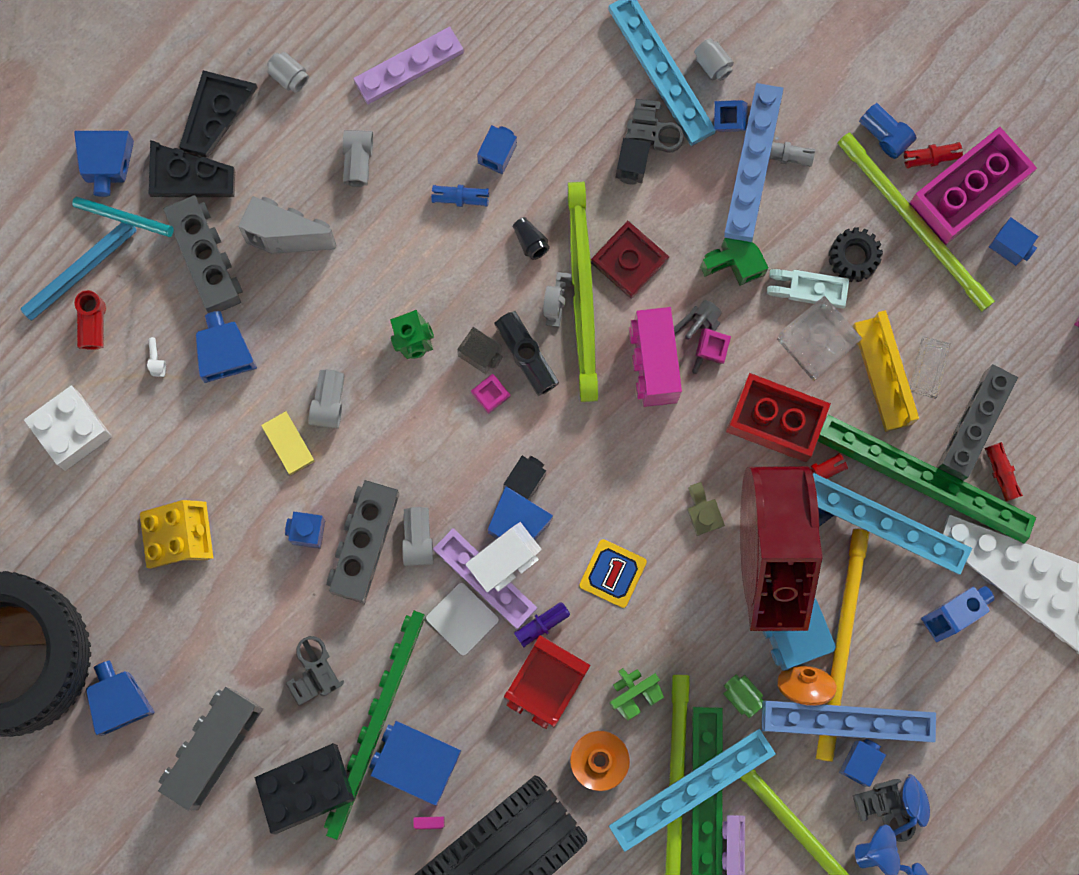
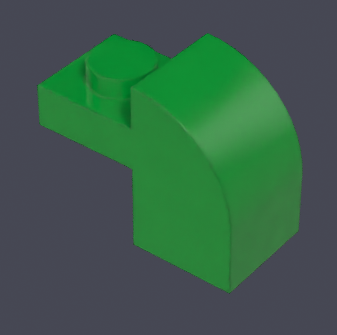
M724 238L721 245L722 252L720 249H715L707 253L700 266L705 277L731 267L739 286L765 276L769 268L755 243L731 238Z

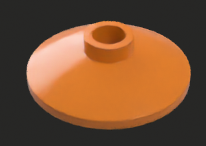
M798 665L784 670L779 674L777 680L779 691L789 700L802 705L816 706L828 703L834 698L837 689L834 679L828 673L812 666Z
M593 731L584 735L576 742L571 752L570 764L572 772L579 783L591 790L605 791L616 787L624 780L629 770L630 757L626 745L619 737L606 731ZM597 755L605 758V764L602 767L594 764V758Z

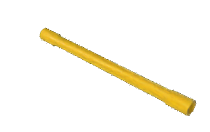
M863 529L852 530L849 564L830 675L834 679L837 689L834 698L826 703V705L841 706L863 563L870 532ZM819 735L815 759L833 762L837 736Z

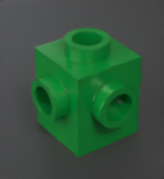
M417 310L390 319L394 335L391 336V342L396 352L400 351L406 359H416L424 356L426 352L433 350L431 339L434 338L433 330L429 322L426 323Z

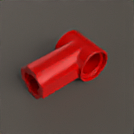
M90 290L82 291L76 296L74 302L77 310V347L79 349L98 350L104 348V314L106 313V304L95 292ZM89 300H96V307L92 311L86 312L85 304Z

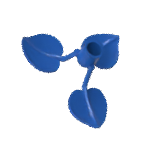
M908 774L909 777L906 779L903 787V801L906 811L911 816L910 821L895 830H892L888 825H882L878 828L870 843L857 845L855 847V858L860 868L878 866L885 875H898L899 870L904 871L907 875H928L920 863H914L912 869L910 866L900 865V857L896 847V835L912 828L917 823L920 827H925L930 818L928 796L921 783L912 774Z

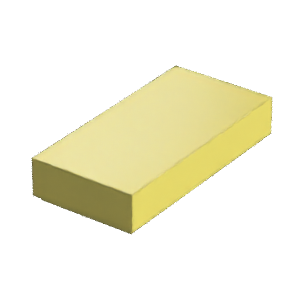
M287 411L261 425L290 476L315 462Z

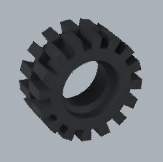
M854 227L852 231L846 229L843 234L840 233L834 240L828 255L830 256L829 265L833 264L834 266L832 271L834 273L838 271L840 273L838 277H847L849 282H852L854 279L857 282H861L863 278L868 279L878 268L882 260L881 256L883 255V249H879L881 246L880 241L876 242L874 240L876 238L875 234L872 233L870 236L867 234V229H863L861 232L859 227ZM856 245L865 251L866 259L862 264L855 265L846 259L845 250L849 246Z

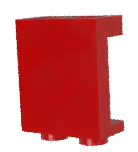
M540 635L504 695V698L508 700L506 706L519 714L523 710L533 715L531 721L544 729H547L549 725L554 728L591 665Z

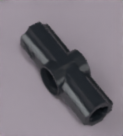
M516 311L508 312L494 322L495 327L514 356L515 363L522 369L537 396L546 394L559 385V381L541 354L538 343L532 339ZM523 348H530L533 350L534 356L524 359L519 355V351Z

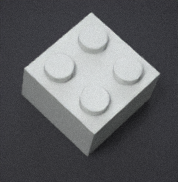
M72 385L24 419L54 462L64 471L112 437L82 395Z
M519 522L468 561L466 566L486 592H489L492 588H495L498 592L516 578L513 574L514 571L518 569L520 573H523L539 559L536 554L542 549L522 523Z

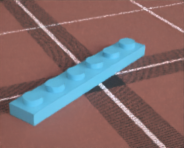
M618 0L610 4L608 11L676 123L681 128L690 146L715 134L714 125L638 1Z
M813 473L818 508L956 574H961L973 548Z
M757 729L608 826L623 851L626 852L770 759L776 753L762 731Z

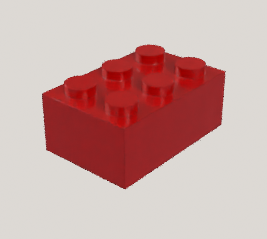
M749 373L726 432L807 462L812 457L831 403Z

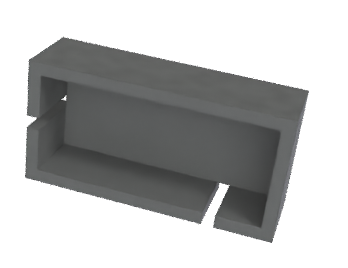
M225 687L223 691L219 689L214 694L209 703L212 706L206 717L202 715L197 720L192 729L196 733L189 743L185 741L176 753V757L179 759L172 769L168 767L159 779V783L162 785L158 792L188 811L199 810L246 737L240 733L241 729L244 728L250 731L263 710L262 707L231 688Z

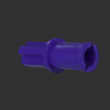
M559 602L540 616L534 615L535 619L515 631L514 634L523 648H525L540 635L542 636L545 633L548 635V630L568 618L570 612L564 603Z

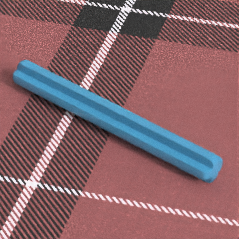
M121 222L21 307L22 313L29 320H34L134 235L137 231L135 226Z

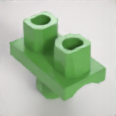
M624 668L618 671L621 680L614 683L613 686L617 692L626 686L629 690L612 700L609 704L613 710L617 709L628 721L641 713L632 698L642 693L650 706L664 698L661 688L657 683L660 679L654 673L635 686L633 682L642 677L639 670L636 669L627 674Z

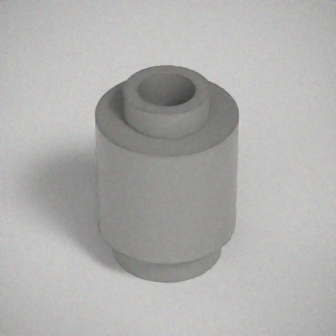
M712 38L703 41L695 49L696 60L711 80L719 79L721 81L732 73L731 67L734 62L718 42H714Z
M286 52L276 53L269 59L267 73L288 91L292 90L294 93H297L308 82L309 75L306 74V69Z

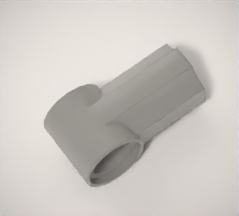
M344 130V184L351 187L368 185L369 158L373 153V131Z
M329 369L319 371L315 400H312L310 407L309 425L339 428L342 413L340 401L343 391L344 373Z
M410 507L404 509V566L433 564L429 508Z

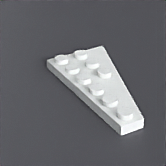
M952 515L947 516L941 534L973 548L965 565H969L985 581L993 584L1003 592L1004 596L1038 623L1041 622L1058 639L1066 642L1079 654V563L1032 545L1023 544L1013 538Z

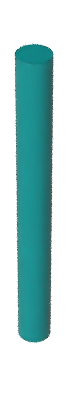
M76 196L72 201V205L75 208L160 235L171 237L174 232L173 226Z

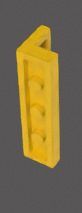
M886 310L877 312L874 318L855 322L853 329L884 430L888 432L913 425L919 419L887 312Z

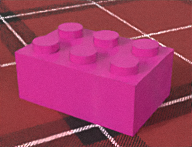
M671 307L637 310L635 319L630 321L631 327H629L630 344L636 345L634 355H632L634 372L639 371L638 382H636L637 399L643 400V407L677 404L682 393Z

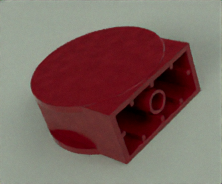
M809 466L747 467L745 470L740 508V554L743 589L748 607L750 631L809 630L823 559L819 535L817 492L813 473Z

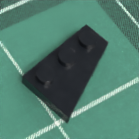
M203 70L179 145L180 150L208 157L257 90V84Z
M150 140L148 194L150 197H191L194 195L196 197H235V168L205 157L200 158L185 153V151L177 148L172 149L161 145L159 142Z

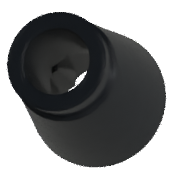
M526 217L518 219L512 227L515 230L525 256H529L531 260H536L549 251L548 239Z

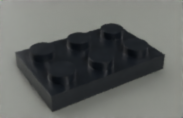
M334 743L254 777L270 833L275 835L355 801L338 745Z

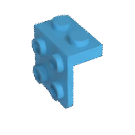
M816 599L814 600L808 631H762L765 638L770 639L773 647L771 650L773 660L777 667H781L782 671L829 654L836 648Z

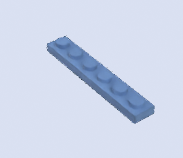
M756 83L728 214L725 238L747 242L753 241L783 95V87Z
M763 701L761 731L936 742V712L835 705L809 706L792 702Z

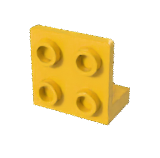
M181 500L140 512L146 568L153 569L183 560L205 561L213 559L206 502Z

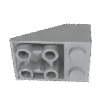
M252 196L238 226L247 244L271 254L333 250L337 246L329 224L319 219H314V221L306 219L300 211L293 208H288V210L280 208L274 200L267 197L259 199Z

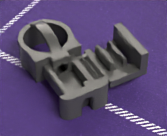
M636 99L633 120L630 119L627 123L625 138L654 144V150H661L667 153L677 151L683 144V132L677 124L672 122L661 123L655 118L656 110L661 109V102ZM672 128L679 132L680 138L661 136L660 133L665 129ZM660 141L675 143L676 145L667 147L660 143Z
M315 636L303 638L296 647V655L306 670L302 673L304 677L297 681L291 679L286 682L298 706L317 696L318 691L321 689L323 692L320 695L325 696L344 684V680L338 681L326 660L330 656L324 642ZM308 640H314L320 644L322 649L320 659L315 655ZM301 644H303L313 662H308L301 656ZM293 683H295V685L297 686V688H298V690L300 691L302 697L299 696V694H298L297 690L295 689Z
M892 779L877 783L873 788L878 789V792L870 790L852 795L859 821H867L868 815L877 814V817L882 816L884 825L889 826L893 817L896 818L899 827L905 825L902 816L909 822L911 816L903 807L897 783L902 781L900 779ZM916 825L909 829L908 834L907 831L902 832L901 838H896V841L904 842L911 839L915 834Z

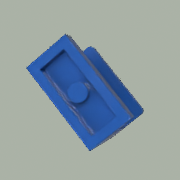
M395 721L394 726L388 724L381 740L386 742L381 753L376 752L369 765V768L373 770L371 776L437 806L462 751L398 721Z

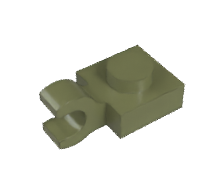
M701 482L690 485L688 489L695 506L688 508L687 511L696 536L724 527L725 524L716 499L706 500Z

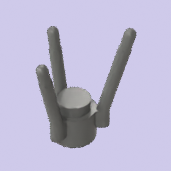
M704 300L699 307L694 306L692 311L674 326V333L676 334L692 319L694 325L685 336L687 340L699 328H709L716 331L720 325L717 319L722 312L715 304ZM697 357L692 370L694 374L698 373L703 358Z

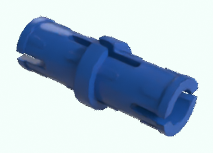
M460 184L457 187L432 186V192H434L431 195L432 203H453L457 207H463L464 204L485 207L489 205L488 198H481L489 197V188H465L464 185Z

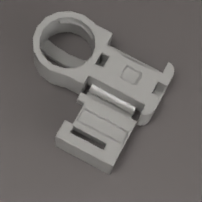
M557 272L555 287H546L543 306L546 325L560 327L562 310L565 306V298L562 297L565 295L564 289H566V286H572V276L569 273Z

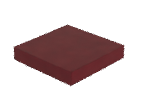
M627 220L591 258V264L632 299L669 260L670 256Z

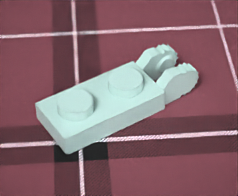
M770 270L769 277L772 279L791 281L790 288L768 286L767 294L770 296L842 309L846 306L849 279L799 270Z

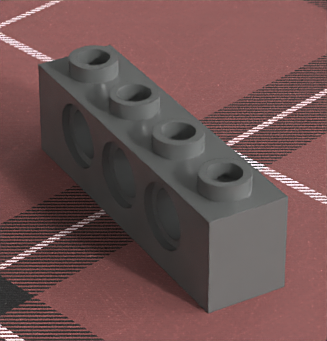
M194 195L163 208L170 226L174 228L173 233L207 312L224 311L242 303L238 294L243 293L238 279L237 277L231 279L227 270L232 268L226 252L220 253L217 244L221 243L215 227L209 228L206 219L211 218L205 202L199 204ZM194 225L201 226L197 234H188L190 227ZM203 250H211L212 254L209 258L199 259V254ZM212 276H223L220 283L216 285L209 284Z
M994 364L984 371L936 468L962 481L970 476L1018 379L1017 376Z
M364 480L362 487H357L353 503H357L354 514L349 513L344 530L348 531L345 542L340 541L335 557L339 558L336 570L331 569L326 585L330 586L329 592L331 594L363 604L366 603L400 495L398 489ZM368 507L377 508L379 510L377 518L371 521L364 519L363 513ZM366 534L370 537V542L365 548H357L354 545L355 538L358 535ZM351 562L361 564V570L356 576H348L346 574V566Z

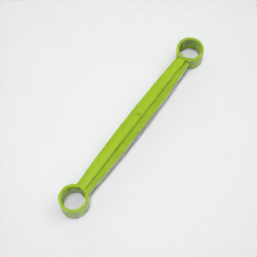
M585 181L568 182L572 286H574L573 308L580 372V401L594 402L598 401V380L595 361V322L591 259L586 219Z

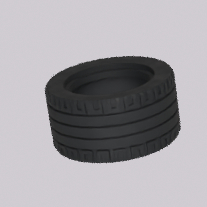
M0 571V609L6 607H22L26 609L40 624L46 640V659L37 681L18 698L0 703V737H13L31 734L36 730L40 731L45 726L53 724L54 720H59L63 713L69 711V707L76 702V697L82 693V687H85L86 683L84 681L89 675L88 667L91 666L89 658L92 652H90L89 648L91 647V643L88 640L89 632L85 629L87 626L82 621L81 614L76 611L77 608L70 603L68 598L51 586L29 576L16 572Z
M534 775L414 875H552L587 843V835L580 826H575L577 822L570 813L566 814L567 809L560 801L556 802L558 798L551 789L547 791L546 788L548 786L541 777Z

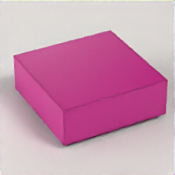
M706 328L702 329L695 356L724 364L731 336Z
M493 373L471 390V394L488 414L511 397L510 393Z
M445 816L413 817L415 830L443 829L445 827Z

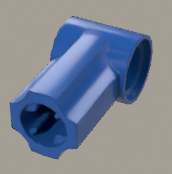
M878 103L872 105L859 120L879 140L881 149L892 159H897L917 139L916 134L907 124L903 122L898 123Z

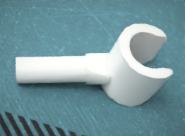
M153 337L149 338L150 359L148 360L147 367L152 376L164 377L166 361L157 360L156 339Z

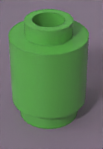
M735 674L723 685L727 689L723 695L741 715L745 714L748 718H751L762 708V702L764 701L762 697L764 695L745 674L741 678Z

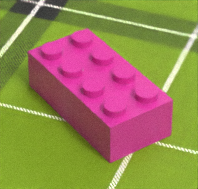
M998 127L919 190L909 204L946 246L1027 181L1037 167L1001 127Z

